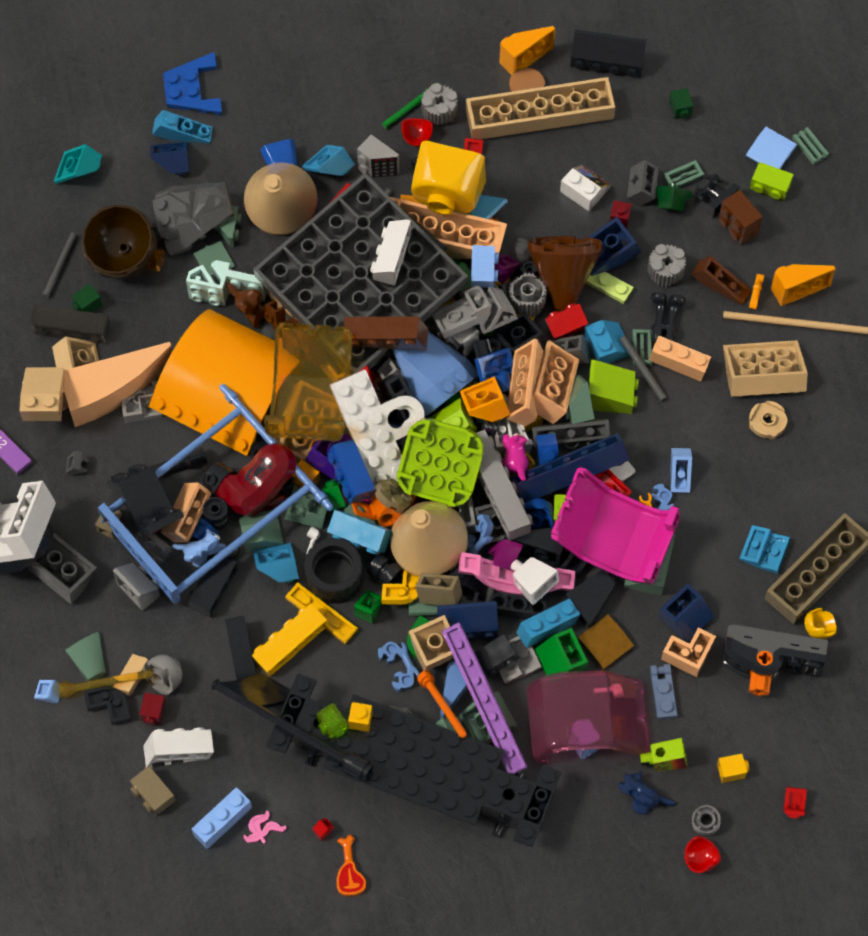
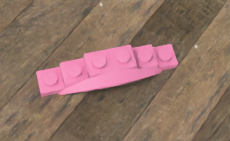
M464 552L460 554L458 573L474 575L482 583L497 591L523 595L514 584V571L512 569L507 570L495 566L492 560L482 558L481 555ZM556 568L559 582L548 592L557 589L564 591L572 590L574 588L575 571Z

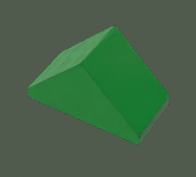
M367 590L354 605L355 617L373 624L382 606V596Z

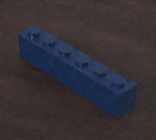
M616 433L525 471V481H522L518 474L512 476L511 480L516 485L518 498H522L525 503L530 499L548 496L554 491L569 487L573 483L572 480L577 468H585L593 475L601 474L612 467L623 465L624 462L629 461V457L621 437Z

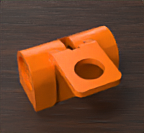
M375 492L371 497L372 502L370 505L362 502L351 503L356 515L378 520V523L384 527L393 525L402 514L395 512L396 508L392 506L390 509L385 507L377 499ZM357 506L362 507L366 512L360 511Z

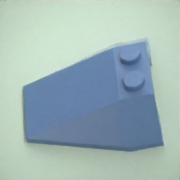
M429 331L427 351L392 349L413 398L421 403L424 409V417L478 376L477 370L466 357Z

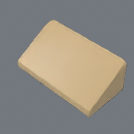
M132 654L113 688L131 697L144 675L143 666L149 659Z

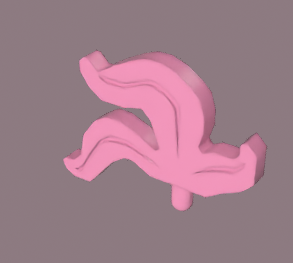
M266 811V814L251 818L248 827L253 834L248 837L244 835L243 838L247 843L259 842L261 840L265 844L266 840L264 837L270 831L283 833L286 831V825L280 826L276 822H268L261 831L260 825L268 821L270 817L269 811Z

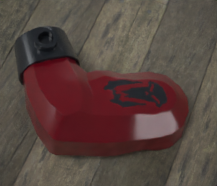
M269 443L261 448L251 462L244 466L238 474L235 470L221 462L215 463L205 473L203 484L215 497L223 499L227 507L234 512L244 516H255L278 495L285 482L293 476L296 469V460L288 446L282 443Z

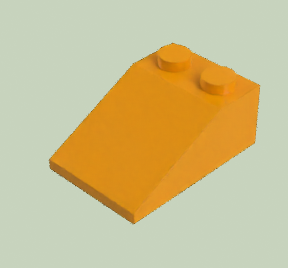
M550 26L514 33L510 37L504 38L500 43L499 63L511 75L519 69L527 68L554 48L555 27Z
M791 264L787 267L781 266L775 271L771 290L782 307L830 287L836 268L830 265Z

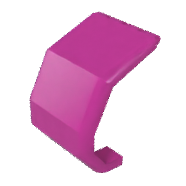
M577 468L572 480L573 483L569 487L565 502L562 504L557 516L558 519L555 521L551 531L552 539L577 558L615 576L637 583L654 584L680 519L679 508L671 506L668 511L647 506L610 489L587 469Z

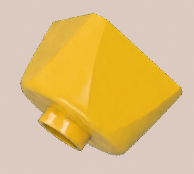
M421 142L411 185L413 197L420 204L426 205L427 208L438 214L450 215L453 211L463 214L472 212L486 183L485 157L477 152L439 143Z

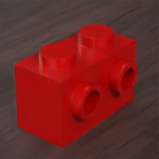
M575 303L565 307L566 310L552 312L548 315V318H545L554 340L572 336L585 330V326L589 325L580 303L577 305Z

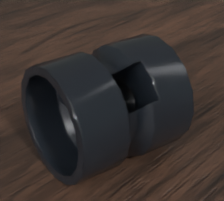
M212 497L205 501L202 509L204 520L215 530L224 529L228 525L230 518L226 502L219 497Z
M383 552L379 553L367 568V572L375 579L380 578L379 582L382 585L396 584L404 571L397 563L392 564L391 558Z

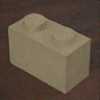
M421 573L415 586L419 602L423 604L454 605L459 603L463 594L458 576Z
M150 766L130 780L131 792L136 798L141 797L143 799V806L149 813L153 811L158 816L175 802L174 795Z

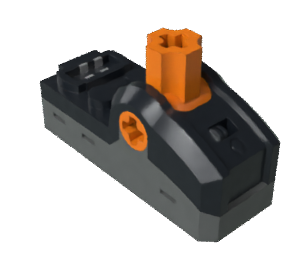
M729 625L725 636L722 663L735 673L750 680V693L756 696H768L770 683L778 677L780 669L788 673L801 672L802 675L821 676L826 661L828 640L740 625Z

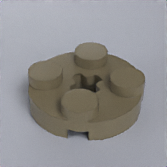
M390 478L389 481L382 479L374 487L377 490L375 492L377 499L389 509L391 506L396 508L395 512L403 513L412 501L411 495L405 493L395 479Z

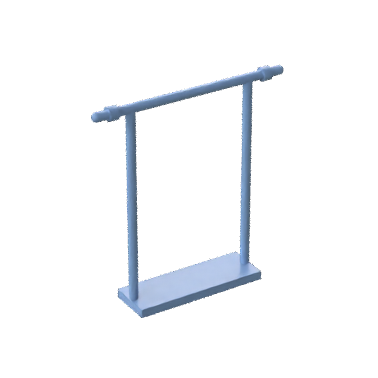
M221 384L219 389L225 395V399L230 404H233L236 409L163 464L155 473L158 478L241 414L268 444L277 442L238 399L239 396L234 390L231 391L226 384ZM296 464L295 474L304 483V486L178 586H175L113 514L124 505L121 498L109 507L105 503L101 504L98 510L102 520H108L107 523L113 530V534L175 605L181 600L179 595L181 592L309 491L315 496L314 499L328 511H332L334 506L327 499L328 496L323 490L320 491Z

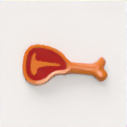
M352 835L337 840L343 846L345 862L338 872L336 885L339 894L347 897L360 895L366 889V880L356 870L353 861L352 844L355 838Z

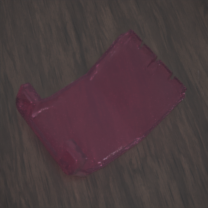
M606 670L572 671L544 675L527 685L532 753L534 759L539 764H548L549 755L566 750L610 748L639 756L640 754L651 752L650 739L648 738V720L646 719V701L644 700V684L641 680Z

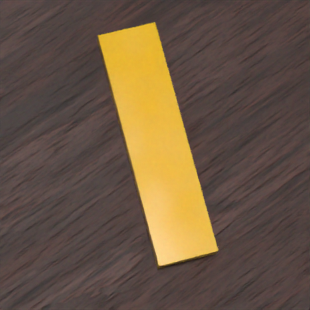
M298 582L285 596V599L298 609L306 605L309 606L312 603L327 619L329 626L325 629L345 645L358 631L356 626Z

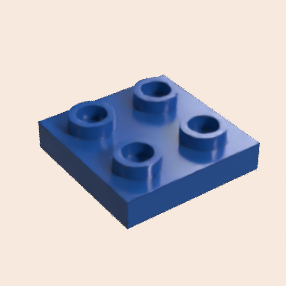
M504 348L474 359L480 382L495 376L501 392L510 390L513 367L510 348Z

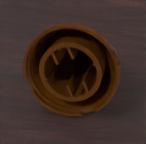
M576 236L534 238V243H531L530 239L528 240L527 249L543 284L546 286L555 309H558V312L566 310L565 307L570 304H576L602 252L603 242L601 240L585 237L584 240L578 239Z

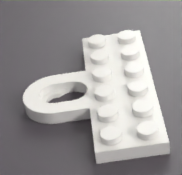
M366 369L330 384L351 438L356 444L374 487L382 479L389 481L392 478L398 482L396 476L402 455L396 440L407 436L410 427L421 418H424V409L421 403L411 396L403 395L380 404ZM394 409H406L409 412V418L399 428L391 427L387 420L389 413Z

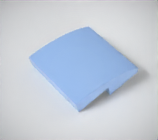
M765 127L747 152L746 157L758 164L762 162L781 169L797 144Z

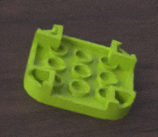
M425 418L417 421L410 427L407 433L406 443L396 476L399 486L409 495L419 496L451 507L464 504L471 497L484 455L482 438L472 430L438 420Z

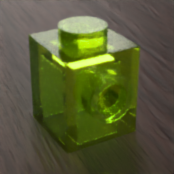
M334 703L316 713L317 720L320 723L318 725L319 729L324 735L328 734L330 739L335 736L339 737L346 732L348 728L347 721Z

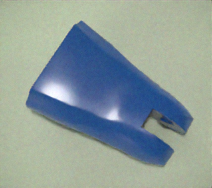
M282 140L264 145L260 149L267 165L290 163L298 166L294 140Z

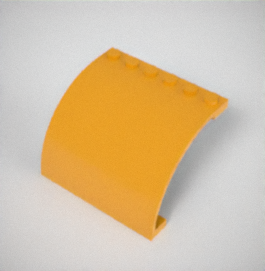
M208 309L195 319L175 346L157 382L149 407L203 434L236 409L233 404H230L225 399V395L219 389L221 384H226L231 391L234 390L239 396L238 399L261 424L270 404L285 380L292 372L297 375L301 373L306 358L299 360L294 355H291L283 346H280L278 342ZM241 414L211 438L248 456L251 453L253 442L256 440L257 431Z

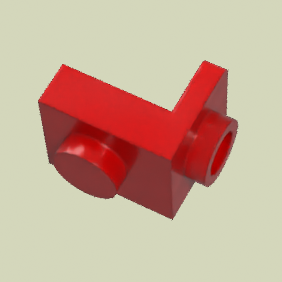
M786 786L783 811L785 814H788V817L800 818V816H805L807 789Z

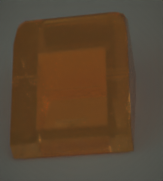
M156 250L155 255L146 268L160 272L166 257L165 250Z

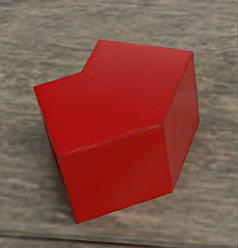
M327 818L319 820L313 827V832L322 841L331 833L334 826Z

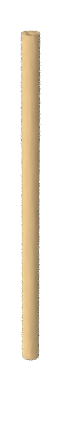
M729 311L723 312L724 319L868 334V327Z

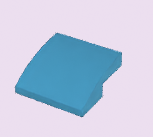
M752 525L740 560L765 571L779 574L791 539L787 536L774 534L770 529Z

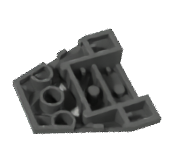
M226 182L171 186L157 192L155 199L152 201L159 234L164 239L166 249L171 257L188 251L193 247L192 243L199 238L202 240L206 237L205 233L212 228L217 229L234 216Z

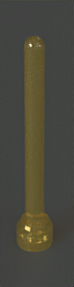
M144 670L76 684L69 683L68 681L60 682L59 693L61 698H66L77 691L150 678L153 676V671Z

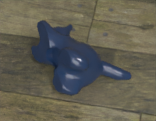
M642 771L625 774V782L618 784L619 789L624 794L633 797L632 809L638 814H646L658 803L667 806L675 805V801L659 795L654 788L646 785L641 780Z

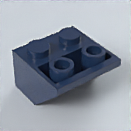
M688 583L662 606L659 612V618L687 643L694 637L698 628L703 629L714 618L703 597Z

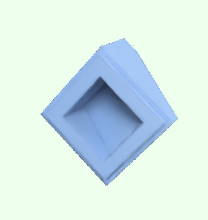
M39 680L34 699L58 703L63 686L55 680Z

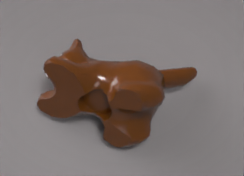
M225 283V286L235 297L236 308L246 315L245 318L250 320L255 329H258L260 321L265 317L266 308L260 304L263 300L261 292L256 289L239 291L231 283Z

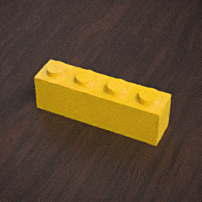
M312 603L309 606L302 607L294 619L291 618L284 623V628L279 632H274L268 638V642L264 645H259L254 650L252 655L254 661L271 677L329 626L328 621Z

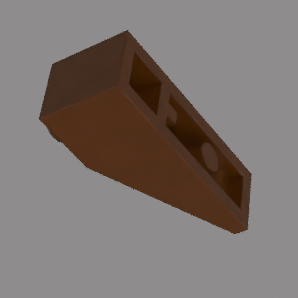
M712 256L699 260L691 273L704 286L740 305L745 302L751 292L750 288Z

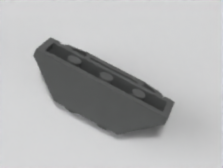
M593 419L575 424L568 420L558 421L554 424L549 422L532 427L534 447L537 449L536 435L555 433L558 443V454L561 457L609 437V420Z

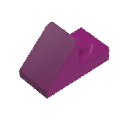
M507 254L500 255L498 257V264H494V270H498V281L501 284H504L520 266L519 262Z
M504 539L489 546L487 554L494 556L493 565L510 570L511 564L516 560L522 549V544Z

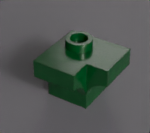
M669 183V186H657L658 208L668 211H684L685 202L690 198L692 199L693 191L679 188V184Z

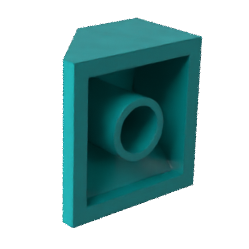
M86 144L65 151L54 183L58 184L97 171L101 165L102 155Z

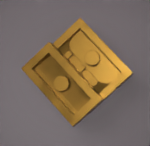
M608 614L577 637L584 649L593 656L601 669L606 668L634 646L623 630Z

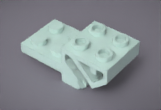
M218 260L212 262L211 273L208 274L205 267L201 265L189 271L186 279L190 299L196 302H208L214 306H225L228 295L232 294L225 286L227 282L234 285L239 291L245 289L260 291L263 295L262 301H265L267 295L266 288L255 275L231 270L230 263Z

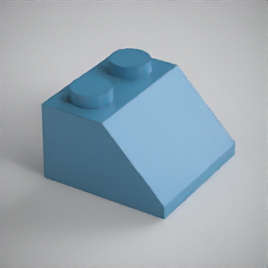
M601 320L585 326L584 337L591 347V353L595 360L610 364L630 356L619 340L625 336L619 322Z

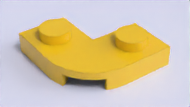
M404 570L402 584H383L382 604L403 605L414 602L418 599L415 586L420 577Z

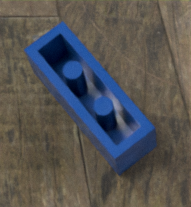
M354 440L332 445L328 452V460L335 469L336 479L340 481L343 487V494L349 503L371 498L376 489H374L372 480Z

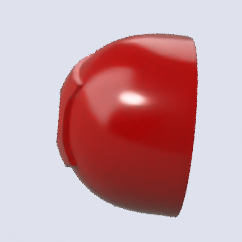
M421 118L403 120L401 122L403 138L410 145L421 146V142L428 141L432 135V122Z
M696 836L686 846L685 862L693 872L702 873L710 871L721 861V856L716 846L704 837Z

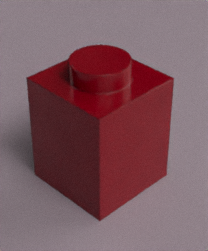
M614 200L610 221L618 217L627 229L632 204Z
M145 692L139 713L140 719L144 724L151 726L155 724L161 725L166 705L164 696Z

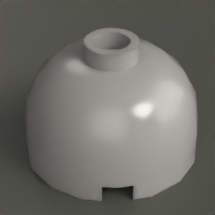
M165 654L154 656L143 666L146 680L149 681L151 679L155 684L152 687L161 694H170L176 690L182 681L183 673L180 662Z

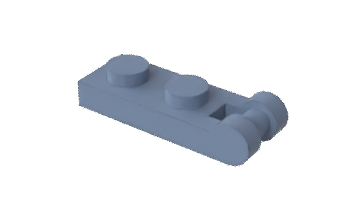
M670 663L659 667L650 665L657 720L677 718ZM664 674L665 679H658L657 675Z

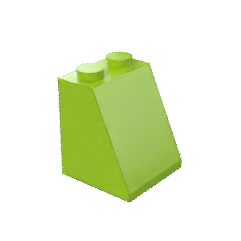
M591 360L588 387L593 411L632 414L633 407H637V396H634V390H638L639 379H635L636 372L597 360Z

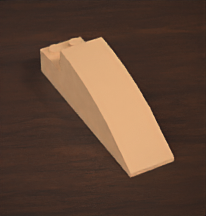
M390 197L447 247L445 253L451 259H472V245L495 246V252H498L499 257L507 223L454 211L450 215H442L431 211L424 204Z
M170 342L64 370L62 411L69 408L74 426L78 427L121 407L122 400L128 396H133L139 389L144 390L161 375L172 353Z

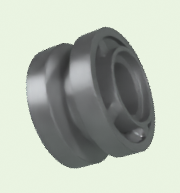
M703 805L694 811L692 825L698 834L711 836L719 830L721 817L716 808ZM704 816H709L712 819V823L703 825L700 820Z

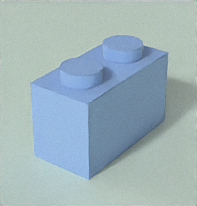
M472 245L471 287L494 288V281L498 282V270H494V264H498V252H495V246Z

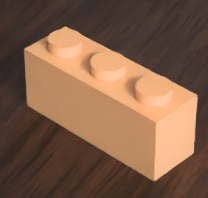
M658 336L649 360L701 382L711 356Z
M184 483L173 506L174 509H180L184 517L163 527L161 533L174 543H188L203 512V504L210 498L211 492L200 483Z

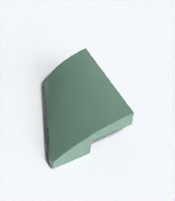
M98 632L83 638L65 650L89 684H92L106 674Z

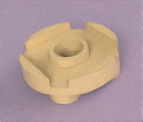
M773 401L756 404L749 415L750 430L762 438L775 439L784 432L787 425L784 408ZM771 417L772 423H766L763 418Z

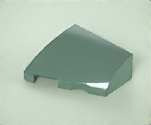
M294 484L291 496L300 489L299 485ZM311 493L305 494L287 509L285 520L322 529L327 509L314 499V495Z

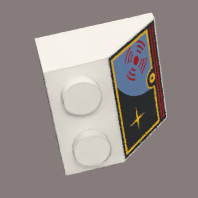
M581 165L572 168L561 180L560 192L587 211H590L612 185Z

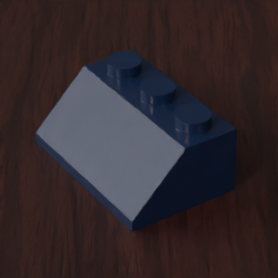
M496 601L437 606V618L445 615L450 627L460 622L469 642L475 639L492 640L494 637H498Z

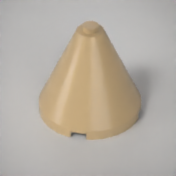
M273 163L261 168L251 177L244 193L245 210L252 223L263 232L277 236L296 233L313 218L318 203L317 190L311 177L303 169L290 163Z
M427 501L410 506L398 517L391 529L390 547L394 558L402 569L417 577H420L421 573L440 575L449 570L451 572L459 565L460 554L467 551L468 532L462 517L453 508L440 502Z

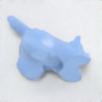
M206 529V535L203 539L187 544H173L172 547L176 550H183L185 561L193 562V565L196 567H202L208 562L207 557L210 554L221 552L226 548V545L219 543V535Z

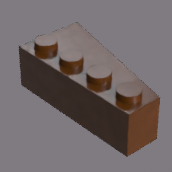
M419 316L345 317L343 340L350 347L366 346L427 351L428 328Z

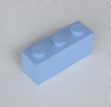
M236 787L192 828L193 835L208 849L252 808L250 800Z

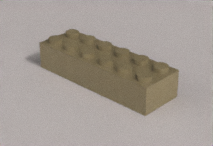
M844 513L767 590L764 599L794 625L868 550V532Z

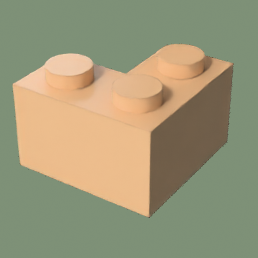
M698 628L689 644L672 635L663 651L661 660L697 677L714 645L716 636Z

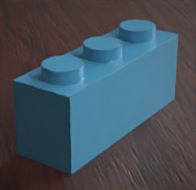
M334 510L327 532L333 534L332 537L335 539L349 540L353 546L358 548L364 546L367 548V552L377 555L378 552L386 551L392 530L345 511Z
M569 598L521 622L516 633L527 649L575 625L580 613Z

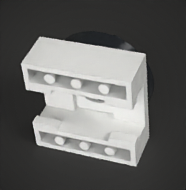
M43 481L22 483L17 495V503L2 505L0 502V575L20 572L48 551V547L53 539V528L49 519L56 502Z

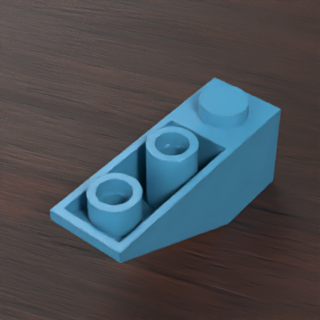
M162 110L154 120L152 135L172 141L209 144L213 127Z

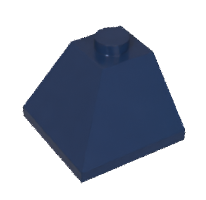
M187 141L151 145L150 157L168 172L175 173V175H184L186 172H189Z

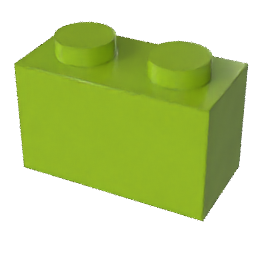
M759 162L752 177L750 189L757 193L769 195L773 199L784 201L794 174Z

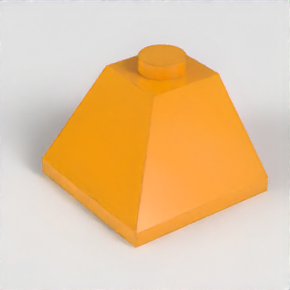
M495 376L460 391L469 416L495 422L511 415Z

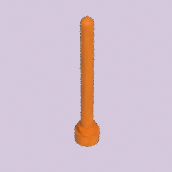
M430 671L421 672L417 677V681L421 687L429 690L461 738H465L467 732L434 685V676Z

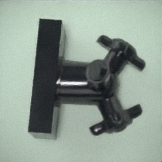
M716 173L706 176V179L710 180L705 188L699 187L698 184L695 185V195L700 201L703 200L702 195H707L713 200L709 204L707 213L712 218L720 212L722 201L740 189L734 183L727 190L723 191L717 186V183H723L724 180Z

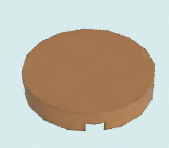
M531 68L517 70L513 73L509 82L510 92L545 87L543 76L540 72Z

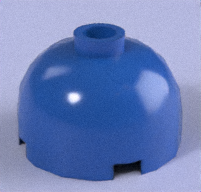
M534 498L524 503V510L526 514H530L533 521L531 530L553 529L555 524L553 520L554 507L550 502L542 498Z

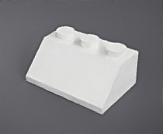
M411 220L389 221L387 228H383L381 235L383 242L382 245L378 244L376 255H378L377 261H373L370 272L373 273V280L395 286L411 236Z

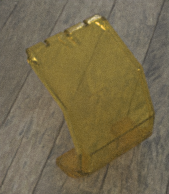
M279 322V326L275 328L274 380L270 415H265L264 420L267 435L271 437L310 440H341L345 433L346 423L330 388V384L351 375L352 332L349 331V327L335 326V330H332L331 326L316 325L315 328H312V324H296V327H293V323Z

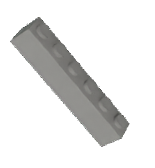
M485 430L477 432L484 444V455L478 478L508 540L511 541L531 533L532 518L524 510L525 504L523 499L518 498L516 494L517 488L515 483H511L509 480V471L506 466L503 467L499 451H495L492 437L488 436Z

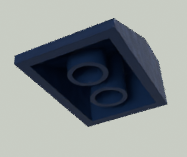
M618 217L589 236V238L599 239L603 242L602 252L590 275L594 276L625 264L642 252L637 242Z

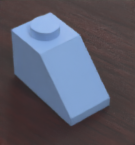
M671 448V492L690 493L691 448Z

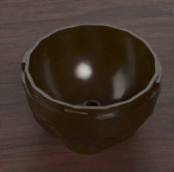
M127 205L105 206L97 210L83 230L82 253L89 265L98 274L107 278H130L138 275L146 268L155 255L157 237L149 219L143 212ZM123 246H127L125 251H122Z

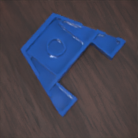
M215 52L163 73L167 107L190 111V109L199 110L200 113L207 114V112L222 116L220 98L201 100L198 72L217 70Z

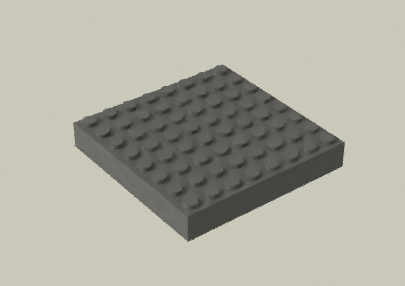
M366 173L253 269L254 275L260 283L302 326L307 325L311 333H317L318 342L350 375L359 372L366 366L370 370L390 353L392 348L348 346L343 340L345 317L419 316L424 323L468 284V275ZM411 220V236L395 286L373 280V273L370 272L373 261H377L378 255H376L378 244L382 245L383 238H381L383 228H387L389 221Z

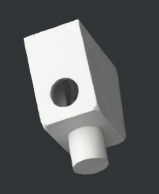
M533 557L529 558L524 564L518 559L511 564V569L514 571L513 580L515 586L532 605L559 582L556 569Z

